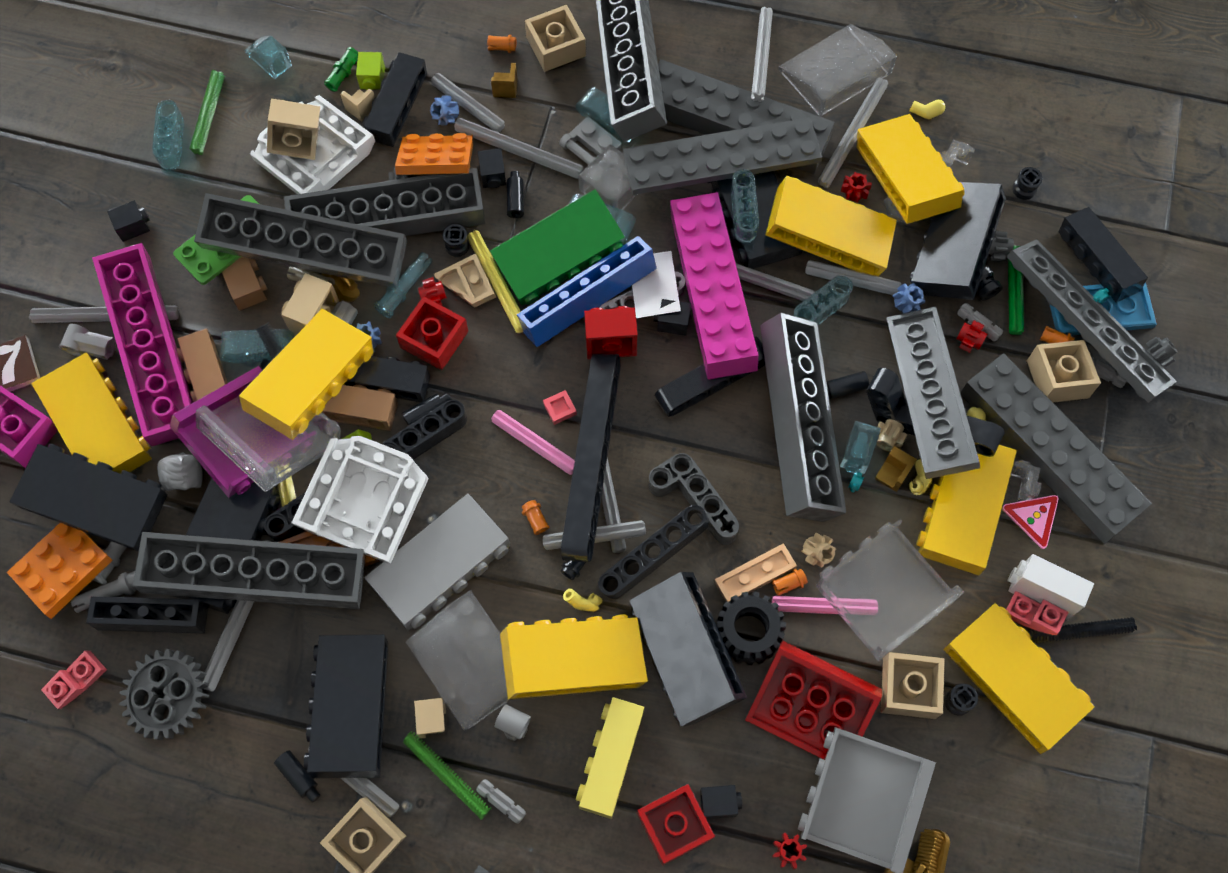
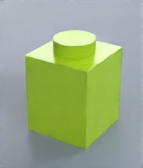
M358 52L356 77L360 89H380L385 72L382 53Z

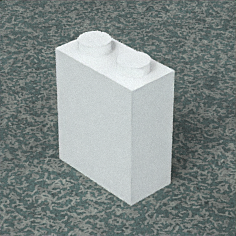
M1034 554L1026 561L1021 560L1018 567L1013 568L1008 578V581L1011 582L1009 592L1014 594L1017 591L1040 604L1044 599L1069 612L1066 620L1085 607L1094 583Z

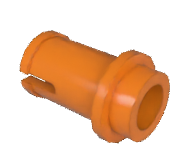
M488 35L487 46L489 51L501 50L511 53L516 51L517 41L516 37H512V35H508V37Z
M1046 326L1040 341L1050 344L1074 341L1075 338L1070 336L1071 333L1067 335Z
M531 500L522 506V515L527 517L534 534L539 535L547 531L550 526L540 510L541 504L537 503L536 500Z
M792 569V573L771 581L777 596H781V594L797 587L802 589L808 583L802 569Z

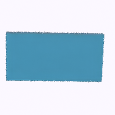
M1146 282L1140 292L1116 303L1109 296L1101 304L1126 330L1154 328L1157 325ZM1101 284L1083 286L1092 296L1098 290H1104ZM1050 305L1055 330L1067 335L1068 333H1071V335H1081L1073 325L1066 322L1064 316L1056 307Z

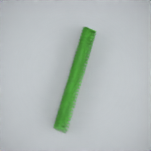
M211 71L190 144V150L194 154L203 155L204 145L207 142L205 140H207V135H209L210 123H212L216 109L215 106L218 103L216 101L219 99L220 89H222V82L225 77L222 75V72Z
M411 731L405 737L403 743L482 820L491 807L488 808L489 805L485 806L486 802L483 804L484 800L480 801L481 797L478 799L479 795L475 796L476 792L473 794L474 790L470 791L471 787L468 789L469 785L465 786L466 783L463 784L464 781H460L461 778L458 779L459 776L456 777V773L453 774L454 771L450 772L452 769L448 770L449 766L446 767L447 764L443 765L444 761L441 762L442 759L438 760L439 756L436 758L437 754L433 755L435 752L431 753L432 749L429 750L430 747L426 748L427 744L424 746L425 742L421 743L423 740L419 741L420 737L416 738L418 735L414 736L415 732L412 734Z

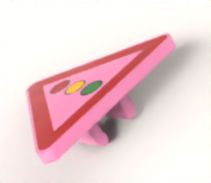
M1056 495L1005 504L1002 507V510L1041 549L1047 547L1058 503Z

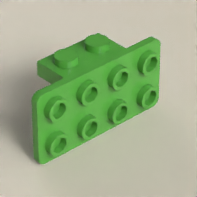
M246 195L241 199L242 201L259 204L250 195ZM195 235L173 252L175 258L201 285L210 282L241 257L203 249L194 242Z

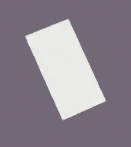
M671 251L654 253L657 269L632 285L636 318L681 311ZM662 299L675 301L660 308Z

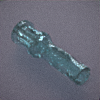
M420 252L419 256L400 277L397 288L387 287L386 294L380 301L377 300L374 303L375 309L383 316L391 318L394 315L393 311L406 300V293L429 265L433 263L431 258L426 260L428 257L426 253Z

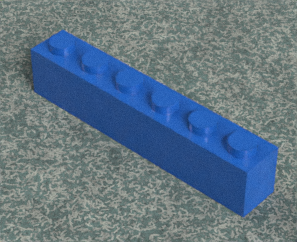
M637 236L623 245V247L604 257L518 313L517 317L524 334L538 347L585 316L584 311L598 308L656 270L657 266L652 248Z

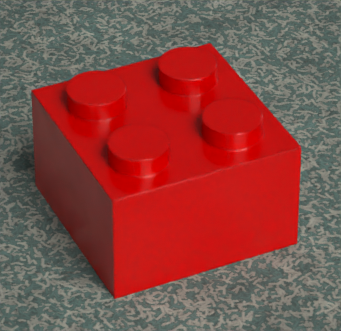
M423 296L396 334L401 349L443 370L469 331L464 317Z
M619 306L615 309L592 308L591 310L584 311L587 359H591L594 353L619 354L620 357L637 356L638 334L635 307Z
M689 784L637 810V815L662 866L713 840L715 837Z

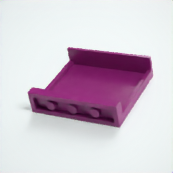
M259 366L174 413L170 423V428L228 498L236 493L238 495L244 493L256 480H265L272 474V470L277 467H286L296 455L300 454L302 456L308 453L313 448L312 444L317 435L315 432L307 435L304 431L301 434L299 433L294 440H291L242 409L239 395L263 371Z

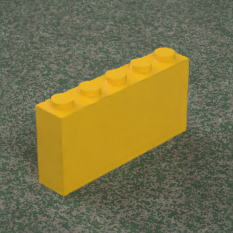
M910 114L858 129L857 149L907 224L961 208L962 197L965 194L962 183L956 180L951 168L946 166L941 154L932 146L930 138L924 135L919 123L915 122Z
M786 176L777 188L766 236L854 271L879 276L887 269L897 220L888 217L886 214L866 208L864 205L856 204L841 196L826 192L819 187L804 183L797 178Z
M321 309L239 395L242 409L291 440H294L299 433L301 434L307 429L309 422L314 416L319 415L324 410L326 403L332 397L339 394L342 385L348 379H352L361 364L371 358L373 354L371 336Z
M86 352L31 383L71 455L74 452L89 458V463L95 465L98 461L106 463L113 467L112 471L120 474L122 470L131 472L152 460L148 453V450L151 449L149 443L143 436H138L136 431L139 429V426L132 416L127 417L124 411L128 410L120 396L115 397L113 392L117 389L109 377L104 378L102 372L105 369L98 358L93 360Z
M999 445L993 457L977 454L980 462L979 469L940 476L938 485L934 484L931 490L930 499H933L932 507L926 509L923 522L927 523L925 532H920L916 546L920 547L918 556L976 575H980L986 569L1017 450Z
M996 603L943 649L1040 754L1052 748L1095 707L1090 702L1091 699L1088 694L1081 689H1077L1070 681L1071 679L1067 672L1057 668L1050 660V655L1043 648L1037 647L1031 640L1030 634L1024 628L1018 627L1011 620L1010 613L1004 607H999Z
M623 614L613 616L612 619L603 620L601 616L587 618L586 621L577 622L576 618H567L561 620V623L540 620L535 622L534 625H524V622H513L508 624V627L500 633L508 699L639 688L648 682L637 617L628 618V615Z

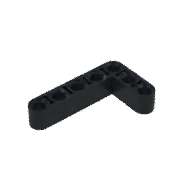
M878 368L866 390L877 422L885 424L888 419L895 420L904 426V433L915 436L907 401L898 375L890 369ZM967 416L977 454L993 457L1004 436V429L995 423Z

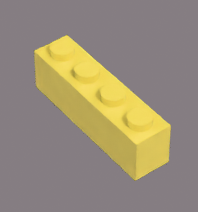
M614 697L611 704L605 703L601 719L605 720L602 731L597 730L593 746L597 747L594 758H588L584 773L589 774L586 785L580 784L576 796V801L580 802L579 808L581 810L612 819L644 713L643 706Z

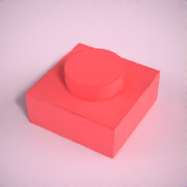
M566 390L543 400V405L554 425L577 415V411Z

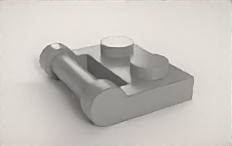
M588 116L569 134H565L559 142L560 146L564 149H569L587 163L588 168L593 172H597L622 149V143ZM578 140L598 157H593L575 142Z

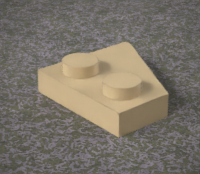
M476 253L434 274L438 282L442 281L445 287L474 308L496 298L495 292Z

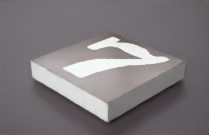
M26 335L0 344V386L11 392L40 379L31 344Z

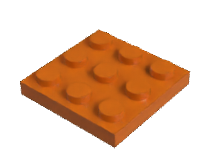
M436 133L430 136L409 134L406 137H402L395 163L396 175L469 173L473 135L456 133L453 136H443Z
M59 523L7 573L47 617L52 619L113 560L85 532Z

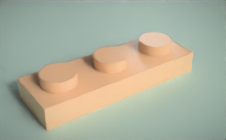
M783 543L716 578L714 583L725 602H730L731 597L735 595L740 597L742 592H748L749 594L770 583L772 580L791 572L792 569H796L797 565Z

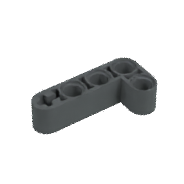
M676 454L650 472L648 486L653 495L663 497L679 488L690 505L701 506L704 510L708 505L715 506L718 509L715 513H709L705 510L709 518L708 530L720 544L729 545L735 541L739 530V523L736 517L688 454ZM677 465H685L688 470L679 472L675 467ZM663 478L667 483L659 486L654 483V480ZM692 485H699L703 490L701 492H693L690 487ZM697 513V515H698V516L700 517V519L702 520L703 516H702L701 514ZM722 526L725 529L731 528V532L729 533L727 530L722 532Z

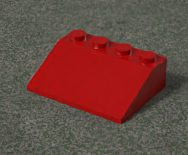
M782 640L745 720L825 760L828 749L823 746L828 731L834 732L836 727L863 737L882 698V689Z

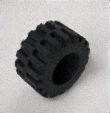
M742 592L740 597L735 595L731 597L730 602L726 601L722 610H720L716 626L730 659L731 657L736 658V663L741 664L742 661L747 662V665H753L754 662H758V664L763 663L765 659H770L774 655L784 638V630L786 628V622H783L784 614L782 611L779 612L777 610L779 605L776 602H769L770 597L767 595L761 598L759 597V592H753L752 595H748V592ZM743 616H753L763 623L766 634L759 641H746L737 634L734 627L735 621Z

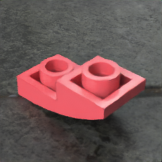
M1015 591L1006 608L1011 615L1012 621L1030 629L1056 636L1069 613L1044 599L1040 604Z
M85 650L67 670H59L41 691L57 709H62L89 688L107 669L91 651Z

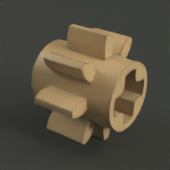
M888 419L885 424L879 422L873 437L878 438L876 441L877 446L883 450L891 451L894 446L899 449L901 448L907 434L903 433L904 426L901 423Z
M818 533L806 539L802 550L804 554L808 555L805 561L813 566L816 564L821 568L824 564L830 563L835 556L836 550L835 547L830 545L833 539Z

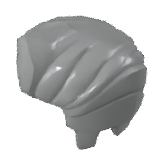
M181 452L180 454L167 456L159 461L157 466L158 477L163 491L187 490L201 487L203 469L202 465L193 455Z

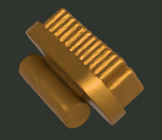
M321 274L335 280V285H332L339 302L345 301L349 303L358 298L360 292L353 279Z
M924 829V832L920 833L919 850L912 873H914L919 863L926 866L923 873H944L950 847L949 836L938 829Z

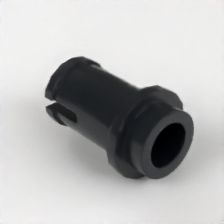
M564 562L561 573L568 579L574 580L575 577L578 578L580 576L579 571L586 562Z

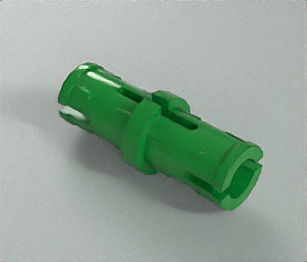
M348 47L340 61L335 62L333 71L327 80L324 81V85L329 90L336 92L345 77L350 76L351 68L358 60L357 50Z

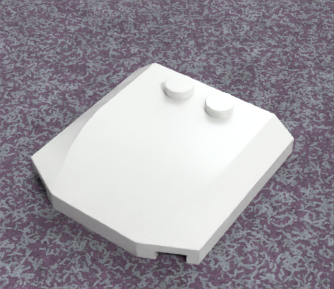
M320 95L315 97L316 101L307 103L320 106L315 160L267 153V128L260 133L257 139L259 144L255 152L252 150L250 153L254 161L296 194L329 190L370 154L375 143L373 134Z
M353 436L350 439L339 440L331 438L293 518L292 524L342 546L364 549L365 555L391 564L429 478L408 454L362 436Z

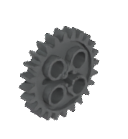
M166 649L165 653L155 650L154 656L145 655L146 663L136 661L137 671L128 670L132 678L131 680L122 681L128 688L127 690L120 691L119 694L125 695L126 700L120 702L119 705L128 708L122 713V716L131 717L127 725L136 726L135 733H144L145 738L151 739L154 736V739L163 740L164 736L167 739H173L174 732L178 735H184L183 726L193 728L192 718L201 719L197 711L198 709H206V706L201 703V699L208 698L209 695L202 693V689L208 687L209 683L201 682V679L207 674L198 671L201 664L193 662L194 657L185 655L184 652L178 650L174 652L173 650ZM165 670V676L160 681V673ZM185 684V692L180 696V688ZM148 693L149 699L147 703L144 705L143 700L145 695ZM169 707V715L164 719V712Z

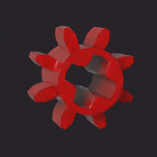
M854 172L851 177L845 176L841 192L845 193L846 200L858 203L861 198H868L872 183L867 182L866 174L862 175Z
M433 277L422 280L423 287L418 288L420 298L422 299L424 296L442 306L441 300L447 299L442 281L435 283Z
M973 320L971 325L964 323L956 338L961 341L959 348L969 353L972 348L979 350L987 336V333L982 331L984 325Z
M783 833L782 843L778 841L773 842V845L778 849L777 853L772 855V858L779 857L782 861L780 868H783L786 863H790L793 870L797 869L796 860L806 861V857L801 854L807 845H800L798 834L793 839H788V835ZM791 844L794 846L793 852L796 853V856L792 855L787 858L785 857L786 851L783 847Z

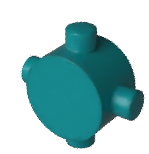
M1107 288L1098 290L1093 295L1094 301L1103 304L1110 296L1108 294L1109 290Z
M854 473L848 486L851 492L859 490L864 479L862 473Z

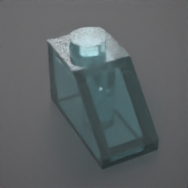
M271 35L261 36L244 50L249 57L274 79L292 66L286 48Z
M855 421L846 442L840 467L853 474L858 472L865 474L881 428Z

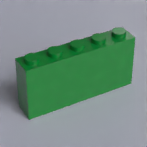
M594 189L490 250V253L521 306L535 303L543 293L554 291L561 286L560 283L567 279L571 280L589 266L591 267L604 257L626 244V238L600 195Z

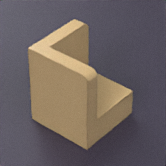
M359 89L352 96L345 91L340 94L346 111L361 122L366 116H369L372 110V102L375 98L374 92L371 89H368L365 93Z
M443 698L414 701L418 737L426 738V734L444 732L446 706Z

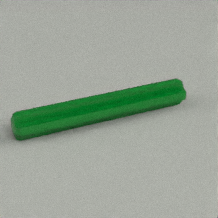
M1014 245L1013 250L1021 246ZM1008 259L1009 333L1011 335H1022V332H1024L1023 273L1016 270Z

